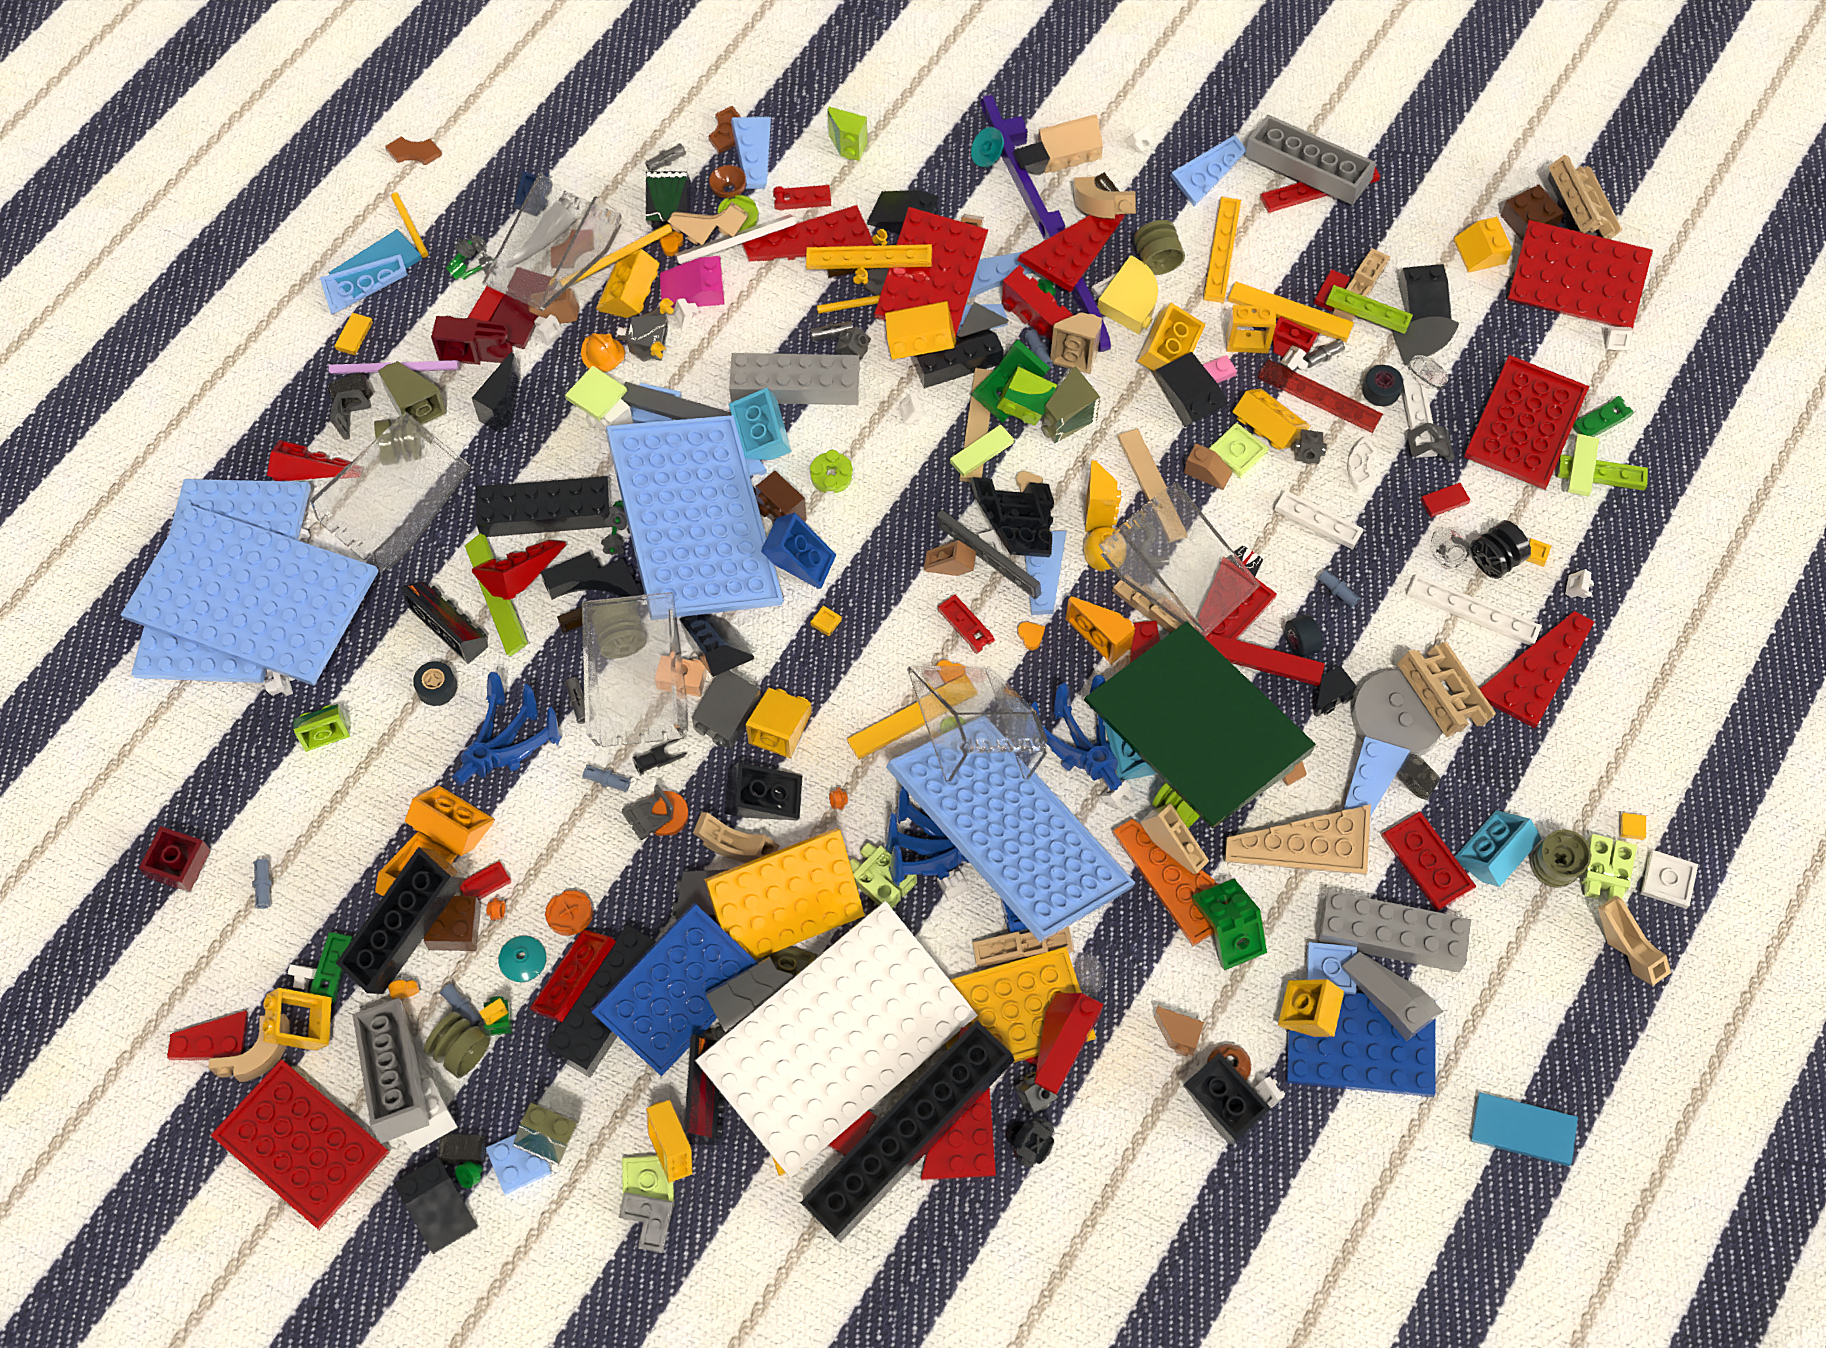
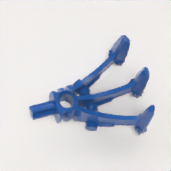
M490 672L488 674L486 697L489 703L488 711L476 740L472 741L461 754L463 766L452 776L457 785H463L475 773L484 778L486 773H490L493 770V767L501 768L508 765L511 771H515L520 767V761L532 754L533 750L548 740L552 744L559 745L561 736L559 734L556 714L553 708L549 707L547 711V727L528 740L509 747L527 718L537 721L539 711L537 710L534 692L529 685L524 684L520 712L496 738L491 739L497 705L505 706L506 698L498 673Z
M1096 675L1093 678L1090 693L1106 682L1103 675ZM1062 683L1058 686L1053 714L1055 719L1062 717L1065 719L1071 731V737L1077 747L1076 749L1059 740L1040 723L1038 704L1036 701L1033 702L1029 708L1027 730L1025 731L1028 741L1038 736L1063 761L1062 766L1065 770L1070 771L1074 766L1079 769H1085L1093 781L1102 778L1110 790H1118V787L1122 785L1121 780L1115 773L1118 761L1112 752L1110 742H1106L1103 719L1097 714V742L1092 744L1083 734L1071 714L1072 707L1068 685Z
M902 786L899 792L896 814L891 813L886 840V849L890 854L892 853L891 867L889 868L892 881L896 886H900V883L905 878L904 875L918 874L922 876L937 875L940 880L945 877L948 878L950 875L949 869L955 868L958 864H962L963 861L970 862L932 819L926 817L910 805L909 793ZM908 817L924 829V832L934 840L915 838L898 832L897 820L900 824L901 821H905ZM899 846L917 851L918 854L930 857L931 859L902 862V852Z

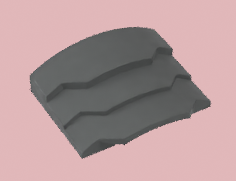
M769 957L705 992V995L723 1030L727 1034L789 982L794 975L777 970Z

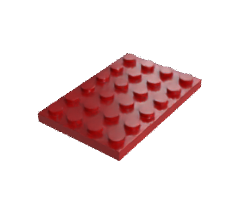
M909 207L897 245H932V267L889 268L874 318L886 321L885 313L948 301L956 337L989 229Z
M1529 220L1507 301L1614 327H1631L1633 329L1653 249Z
M1509 355L1464 458L1546 490L1590 386Z
M282 1059L210 1135L319 1231L390 1153Z

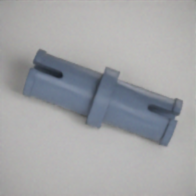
M1035 329L1027 331L1024 337L1031 347L1030 350L1045 364L1052 367L1053 361L1050 359L1047 353V346L1041 341L1038 332Z
M1328 569L1318 577V580L1332 591L1331 594L1333 596H1338L1350 608L1354 607L1361 599L1346 586L1347 583L1341 582Z
M589 764L586 765L582 775L583 779L600 783L602 787L607 788L609 786L627 793L631 784L630 778L614 774L612 770L607 769L605 771Z
M257 859L253 861L254 881H252V887L255 888V908L266 909L271 906L269 888L272 886V881L269 879V860Z
M452 983L446 985L440 991V995L452 1007L451 1011L458 1012L464 1019H468L471 1027L478 1026L481 1023L482 1019L470 1007V1001L467 998H463Z

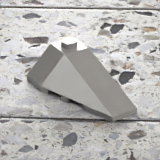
M1361 952L1341 966L1406 1041L1443 1013V1010L1425 991Z

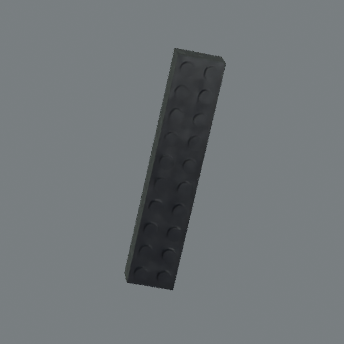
M976 1020L800 1203L841 1243L1015 1061L1013 1054Z

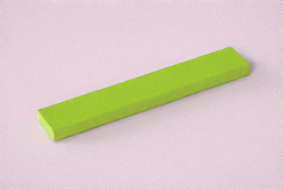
M483 534L477 535L464 545L473 568L494 559L486 536ZM478 580L507 655L513 656L528 645L512 602L511 600H503L501 597L492 596Z

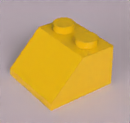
M1498 217L1479 220L1454 237V243L1468 273L1507 264L1513 250Z
M1328 979L1288 980L1278 1026L1313 1037H1334L1344 991Z

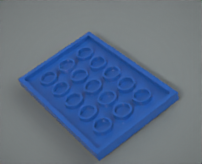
M694 902L591 1009V1012L662 1076L690 1047L691 1034L701 1036L717 1019L705 992L753 967L758 962Z
M1344 993L1334 1037H1313L1288 1030L1286 1083L1434 1098L1436 1095V1018L1406 1041L1365 994Z

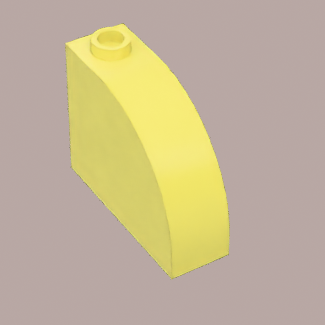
M1131 255L1098 299L1097 307L1100 313L1137 334H1140L1144 328L1147 329L1153 320L1152 316L1158 297V284L1153 272L1146 264L1144 265L1142 261Z

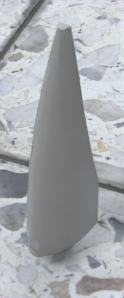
M566 198L561 204L556 201L547 210L527 242L506 265L507 268L526 260L542 250L576 221L574 216L567 210L572 205L569 199Z

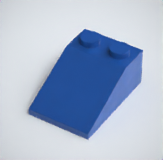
M796 513L776 518L761 549V552L775 566L817 589L822 588L836 557V554Z

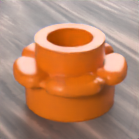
M839 787L834 791H830L829 800L832 809L843 810L845 805L848 804L847 793Z
M495 897L492 902H488L486 914L490 916L492 921L503 919L506 909L505 901L498 900Z

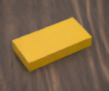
M352 313L335 344L336 350L356 355L373 323L372 318Z

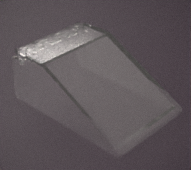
M539 173L482 284L543 311L608 253L622 226L620 224L621 213L597 196L590 202L568 193L548 177ZM566 198L569 199L572 205L567 210L574 216L576 221L542 250L526 260L507 268L506 265L527 242L547 210L556 201L561 204Z
M405 412L322 488L310 502L315 517L320 521V524L331 533L335 532L334 536L347 547L351 546L350 549L362 560H366L371 556L366 563L376 566L379 570L378 573H381L385 569L388 571L414 546L469 472L471 466Z
M1174 482L1154 496V499L1149 500L1141 507V510L1133 514L1112 535H1109L1099 544L1103 551L1101 556L1123 582L1181 624L1188 621L1203 637H1206L1261 585L1177 482Z
M673 592L582 601L586 735L596 746L602 747L618 746L619 738H621L622 745L641 743L642 735H644L645 743L664 741V733H666L668 741L687 737V694Z
M990 666L908 667L907 671L946 782L953 779L968 756L967 753H984L985 751L986 753L1014 752L1023 779H1030L1047 754L1045 744L1048 740L1037 711Z

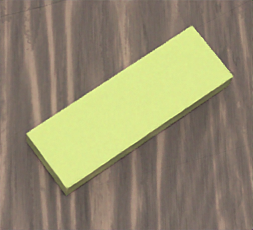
M1000 424L950 458V463L965 477L1012 445L1014 438Z
M1581 434L1576 436L1567 492L1590 496L1599 438Z

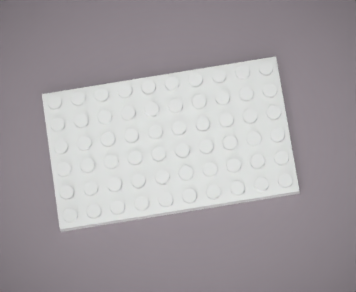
M885 901L707 1049L695 1062L788 1177H791L957 1034L961 1027H965L972 1021L977 1014Z

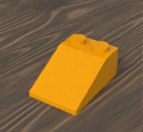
M1072 596L1068 599L1065 620L1111 665L1131 649L1135 628L1128 618H1124L1120 613Z
M417 832L380 870L375 892L381 896L385 895L418 847L434 849L451 865L457 855L442 844L434 842L430 837Z

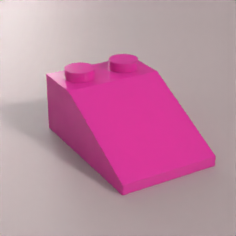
M720 256L699 257L661 272V301L664 298L670 299L673 302L671 306L673 309L677 299L685 298L687 303H696L697 307L725 305Z

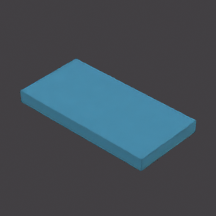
M396 229L328 273L329 275L399 254H401L405 269L420 261L422 257L412 244ZM399 261L335 278V281L338 284L342 281L351 282L354 286V291L351 295L355 298L364 292L357 285L359 277L369 275L374 279L375 285L379 282L377 275L381 270L389 269L395 272L401 267ZM390 273L382 274L380 279L390 275ZM363 279L360 282V286L368 287L372 281L370 279ZM345 284L341 286L346 293L351 290L350 285Z
M1479 1093L1470 1142L1570 1166L1572 1165L1578 1117Z

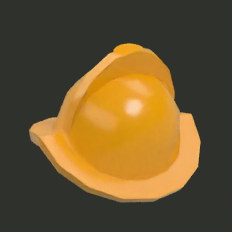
M592 333L589 337L585 338L582 344L581 357L583 363L589 369L594 366L602 372H608L624 360L625 350L619 341L612 338L611 334Z

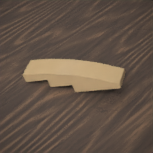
M1372 248L1346 290L1368 298L1391 257ZM1337 308L1334 309L1332 314L1349 321H1353L1356 317Z
M1128 573L1112 589L1116 595L1150 620L1157 621L1158 625L1170 632H1173L1186 621L1194 628L1199 623L1167 595H1159L1147 584L1143 586Z
M1069 926L1042 942H1039L1031 932L1024 934L1015 932L972 942L977 966L1011 963L1067 947L1068 953L1074 952Z

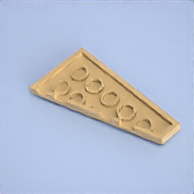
M1371 804L1290 824L1274 826L1260 831L1227 837L1225 862L1366 875L1368 871Z

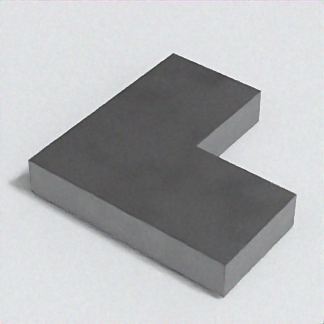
M624 1192L619 1218L643 1222L638 1245L639 1249L664 1253L674 1202Z

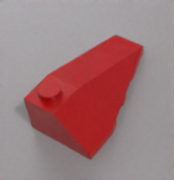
M279 440L271 450L267 476L272 477L275 481L357 476L362 470V465L337 457L329 459L324 452L311 453L307 451L308 447Z
M549 539L526 547V552L506 554L507 559L498 562L496 559L488 560L472 568V573L492 596L501 597L503 600H510L515 598L516 594L524 591L533 582L540 572L562 551L566 543L565 541Z
M1056 993L1045 1013L1034 1084L1057 1095L1096 1025L1104 1004L1083 993Z

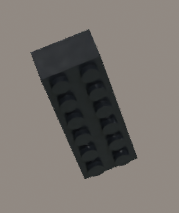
M608 476L476 486V525L479 534H483L486 537L612 527V525L607 526L605 524V518L609 516V509L612 507Z
M418 847L336 964L367 994H384L389 984L392 983L466 878L434 849Z
M628 925L624 927L616 939V943L546 1044L550 1055L591 1078L617 1038V1035L591 1012V1009L655 944V940Z

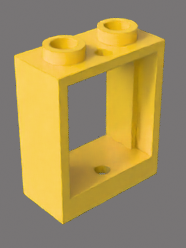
M1233 305L1226 333V352L1269 353L1276 327V308ZM1238 326L1267 327L1266 331L1237 330Z
M277 988L266 994L264 1000L265 1020L262 1025V1032L264 1033L263 1042L314 1051L328 1046L332 998L283 988ZM281 1003L310 1008L308 1038L279 1033Z
M667 1100L652 1104L646 1108L648 1135L668 1183L692 1175L691 1147L671 1101Z

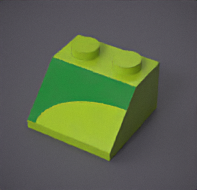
M829 106L827 109L828 135L840 156L860 161L868 143L867 117Z
M1018 367L1003 388L997 408L1006 414L1013 415L1025 423L1035 426L1043 416L1045 405L1054 394L1057 384Z
M338 704L328 705L319 711L304 713L298 718L293 719L294 733L305 752L350 737L344 715Z

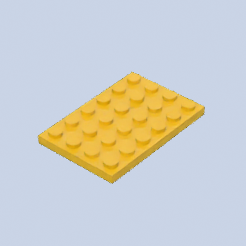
M838 828L704 879L718 925L754 960L865 916L842 834Z
M1067 947L950 980L977 1014L965 1027H970L976 1020L982 1026H986V1029L1013 1054L1015 1059L1013 1063L1039 1056L1045 1013L1056 993H1081ZM1094 1029L1086 1042L1096 1039ZM960 1031L945 1043L946 1050L958 1040Z

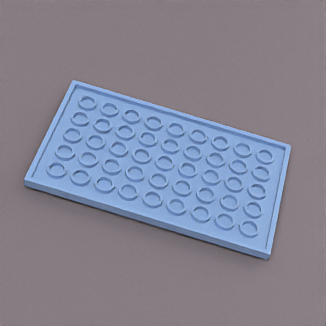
M734 416L606 426L605 432L651 620L782 605L784 600L774 564L761 552L767 538Z
M184 479L170 532L187 504L298 540L311 486L308 482ZM144 626L131 675L134 678L263 683L267 669Z
M187 504L122 611L121 616L128 621L314 686L379 570L376 566Z
M984 716L889 761L886 766L890 773L1039 942L1044 941L1129 891L1135 885L1133 879Z

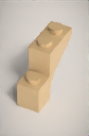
M731 201L722 212L716 215L673 212L668 222L673 230L679 233L682 231L688 235L687 238L692 243L703 245L716 225L725 236L730 234L734 237L748 217V212Z
M1615 895L1598 907L1608 945L1628 956L1632 974L1653 986L1671 973L1666 954L1656 949L1647 940L1620 897Z

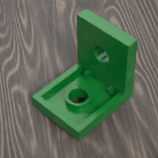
M1019 340L1012 345L999 366L971 394L1002 423L1011 415L997 408L1000 397L996 391H1003V388L1018 367L1042 378L1050 369L1047 364Z
M1235 878L1192 895L1193 904L1214 929L1219 961L1224 971L1267 953L1261 911ZM1245 938L1242 943L1237 944L1240 939Z

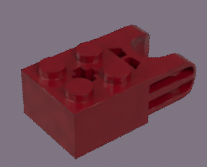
M436 316L431 339L439 361L457 360L461 363L480 365L481 361L502 363L510 352L513 353L512 346L506 341L508 331L503 323L474 320L472 318H455L452 316Z

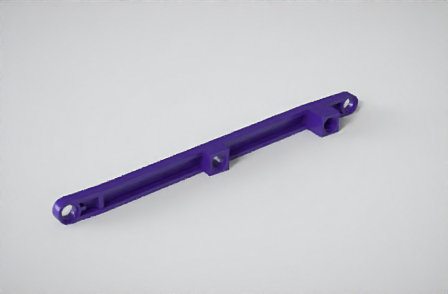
M993 95L981 96V107L988 126L998 129L1003 136L1004 146L1000 156L1045 241L1064 230L1066 226L1059 210L1047 211L1027 170L1021 168L1013 152L1016 146L1027 144L1028 131L1022 116L1002 120ZM1081 278L1071 292L1080 311L1102 318L1083 278ZM1103 319L1098 346L1099 352L1111 350L1110 337Z

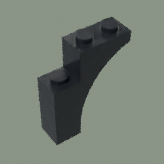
M590 551L540 572L543 583L552 600L576 591L597 590L620 596L636 606L643 604L641 595L644 594L642 586L639 582L635 583L633 579L635 573L630 564L626 565L623 558L601 567L598 558H593Z

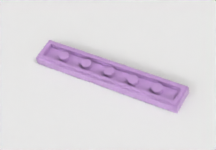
M457 360L400 362L414 372L461 369V362ZM392 363L329 365V372L331 374L379 373V369Z

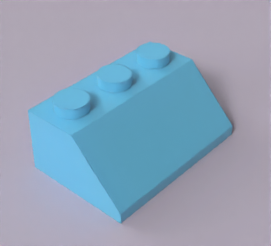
M768 387L729 403L745 459L774 460L792 452L777 399Z
M1104 721L1110 747L1118 761L1116 772L1119 779L1129 780L1156 774Z
M1496 810L1457 853L1455 858L1461 866L1481 882L1500 887L1542 838L1530 818Z

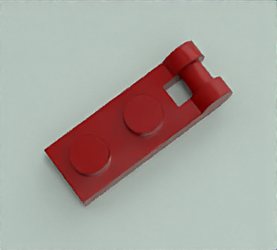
M829 185L794 188L777 186L773 189V196L776 198L774 200L776 210L831 206Z
M956 594L938 606L939 613L969 644L974 653L978 654L983 650L982 647L986 644L990 645L995 641L991 632ZM977 633L981 635V638L978 640L974 637Z

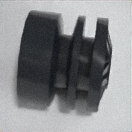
M1502 520L1491 527L1488 532L1475 538L1470 544V552L1473 560L1483 573L1490 578L1499 579L1510 572L1513 567L1520 565L1530 557L1531 546L1524 532L1511 521Z

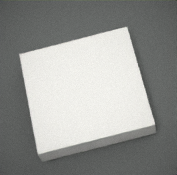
M1651 850L1640 894L1687 909L1690 906L1698 864Z

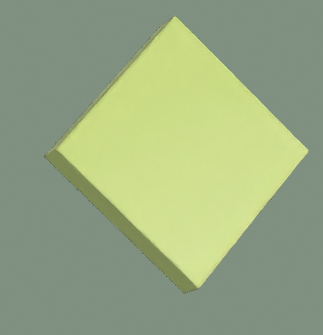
M592 366L565 394V398L600 421L627 392V388Z
M1237 422L1209 448L1215 451L1239 478L1246 474L1269 451V447Z
M657 1155L622 1158L623 1195L626 1192L674 1202L673 1182L668 1183Z

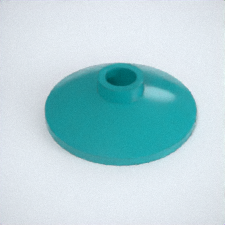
M994 127L985 128L975 137L971 148V156L976 165L989 167L1000 157L1004 140L1002 133Z
M515 937L505 943L500 950L498 957L499 968L503 975L511 981H531L543 971L547 960L546 951L543 945L533 937ZM524 953L525 957L523 959H517L518 954Z

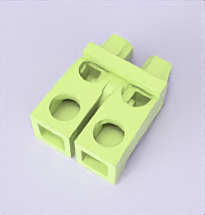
M1592 834L1587 840L1592 854L1591 861L1581 880V885H1585V896L1598 898L1601 889L1608 891L1607 901L1615 895L1623 899L1624 893L1630 888L1637 845L1619 840L1613 843L1611 838Z
M867 843L860 851L861 856L866 859L862 865L854 858L849 861L857 888L878 905L886 901L893 909L901 900V897L903 898L917 884V875H904L905 878L900 883V886H896L893 883L889 872L892 855L886 852V849L882 846L876 848L872 844Z

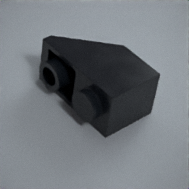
M1341 665L1321 678L1314 709L1316 717L1321 714L1328 715L1336 708V705L1341 702L1346 704L1354 697L1353 694L1357 686Z

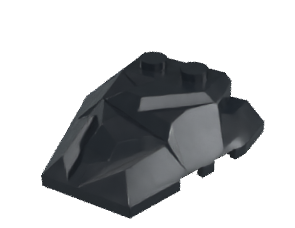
M972 477L970 481L975 498L1010 555L1050 557L1052 554L1053 535L1050 532V526L1053 523L1051 510L1054 507V499L1049 484L1030 482L1023 492L995 490L992 479Z

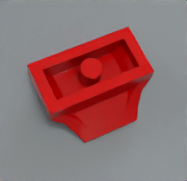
M1280 316L1272 338L1274 353L1284 357L1292 345L1308 353L1317 340L1319 333Z

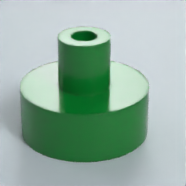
M1038 280L1039 284L1037 286L1045 294L1049 292L1053 296L1055 295L1056 289L1050 280Z
M470 1161L459 1165L456 1168L455 1174L460 1185L469 1189L478 1184L481 1179L482 1167L480 1164H474Z

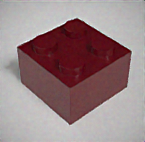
M160 826L139 869L148 879L190 893L211 850L203 840Z

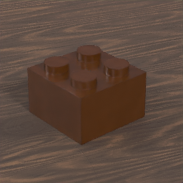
M1538 184L1506 200L1500 216L1523 242L1529 220L1558 227L1564 212L1541 185Z
M777 471L772 472L755 486L759 512L763 517L767 516L772 521V524H774L776 518L791 513H796L804 522L807 520L805 498Z
M477 896L452 897L424 936L423 941L428 950L477 951L481 905Z

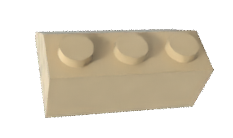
M1096 114L1039 129L1038 142H1043L1050 157L1044 170L1045 174L1057 172L1068 167H1075L1086 162H1094L1102 158L1103 143Z
M1081 312L1055 323L1050 356L1053 364L1069 369L1077 367L1080 372L1090 374L1098 353L1102 318L1094 314Z

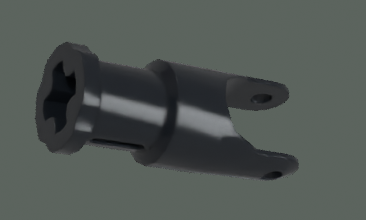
M681 739L671 740L650 749V752L647 754L632 757L638 774L640 776L644 775V772L654 767L660 768L686 756L687 753H683L676 757H669L664 752L666 747L677 743Z

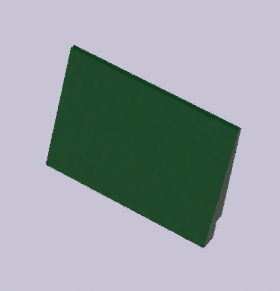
M1188 621L1084 699L1212 829L1292 772L1298 763L1311 755L1316 745Z

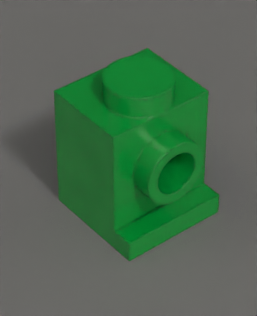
M494 996L489 998V1002H484L485 1008L500 998L508 1011V1014L491 1025L487 1026L486 1023L484 1024V1030L489 1036L513 1033L511 1004L508 999L504 1000L502 996Z

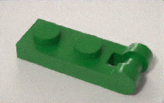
M1618 396L1610 403L1575 421L1572 428L1577 434L1596 437L1630 418L1634 411L1624 404L1625 400L1621 396ZM1618 409L1620 413L1616 414L1614 410Z
M329 932L313 979L310 994L332 998L331 1002L336 1001L338 988L344 973L336 962L352 941V936ZM323 981L329 982L328 989L322 988Z

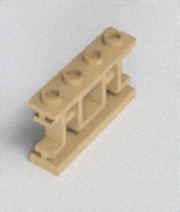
M1565 154L1548 167L1580 232L1586 233L1590 230L1593 233L1598 229L1603 238L1612 239L1623 230L1591 167L1583 168L1580 166L1575 170L1569 156Z
M1442 642L1439 646L1435 645L1427 653L1428 659H1425L1419 650L1416 651L1414 649L1408 651L1397 663L1447 738L1453 736L1457 731H1463L1469 725L1466 720L1467 718L1471 717L1476 726H1484L1496 714L1447 642ZM1446 681L1455 695L1450 696L1441 682Z

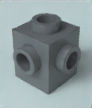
M857 326L845 329L839 335L835 351L839 355H859V359H863L868 351L871 338Z
M1301 430L1300 439H1296L1294 452H1298L1297 461L1306 464H1319L1321 456H1325L1327 443H1323V432Z
M1036 1072L1028 1074L1024 1081L1014 1086L1023 1108L1034 1113L1048 1108L1052 1101L1058 1098L1057 1095L1034 1084Z

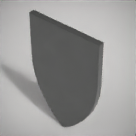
M1425 317L1410 322L1405 334L1392 330L1405 366L1431 356L1445 347L1456 333L1459 322L1445 317Z

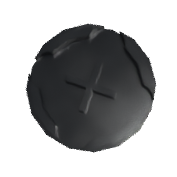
M1039 1117L1030 1119L1026 1123L1015 1121L1010 1124L1006 1131V1139L1014 1146V1158L1017 1162L1032 1168L1036 1163L1041 1164L1045 1161L1054 1145V1138H1052L1054 1128L1050 1122Z

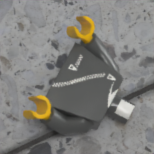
M879 229L872 238L875 244L881 243L882 246L891 244L890 241H886L887 232L884 229ZM859 268L855 271L857 275L853 277V281L856 284L863 283V288L868 289L874 295H881L889 268L871 270Z
M664 298L660 302L659 307L652 312L633 317L630 328H618L617 339L627 341L629 352L643 362L651 359L662 361L668 333V322L665 315L666 313L669 315L673 313L674 310L671 307L673 302L668 298Z

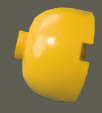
M1100 527L1089 533L1084 543L1083 552L1085 560L1093 569L1105 572V570L1112 569L1113 571L1123 565L1127 557V542L1124 535L1112 527Z

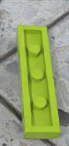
M1335 285L1326 302V305L1403 334L1406 333L1413 314Z
M1560 455L1557 477L1570 478L1573 456ZM1596 460L1593 483L1645 491L1648 468Z

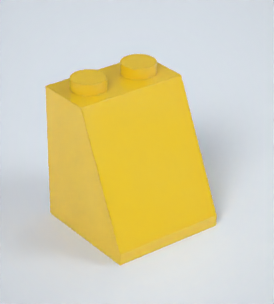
M768 688L746 723L748 743L791 759L812 713L811 703L804 697L788 695L784 690Z

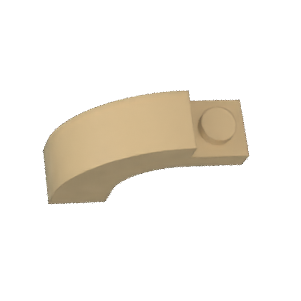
M1074 177L1075 204L1082 212L1101 218H1115V214L1136 213L1135 191H1103L1095 186V177Z
M708 812L701 813L693 832L694 835L704 841L703 845L724 857L742 863H747L778 851L780 846L765 834H746L736 831L720 822Z
M281 1014L279 1033L290 1034V1020L285 1014ZM260 1016L259 1036L249 1051L239 1056L209 1059V1069L217 1077H230L233 1074L239 1082L253 1080L265 1074L280 1060L287 1046L263 1042L264 1033L262 1032V1025L265 1016Z

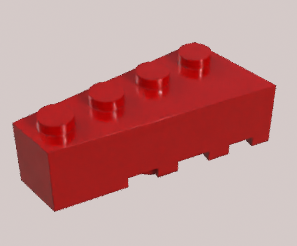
M1019 265L1003 280L1001 304L1008 312L1014 313L1023 323L1029 324L1038 334L1044 335L1052 342L1055 323L1074 315L1063 305L1059 307L1054 296L1049 292L1045 294L1037 286L1039 282L1033 277L1029 279L1023 273L1025 269Z

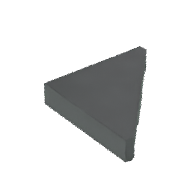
M974 302L957 338L1007 324L1009 320Z

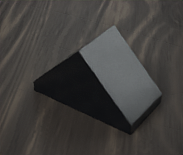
M1042 141L1013 151L1022 169L1038 175L1044 173L1050 160Z

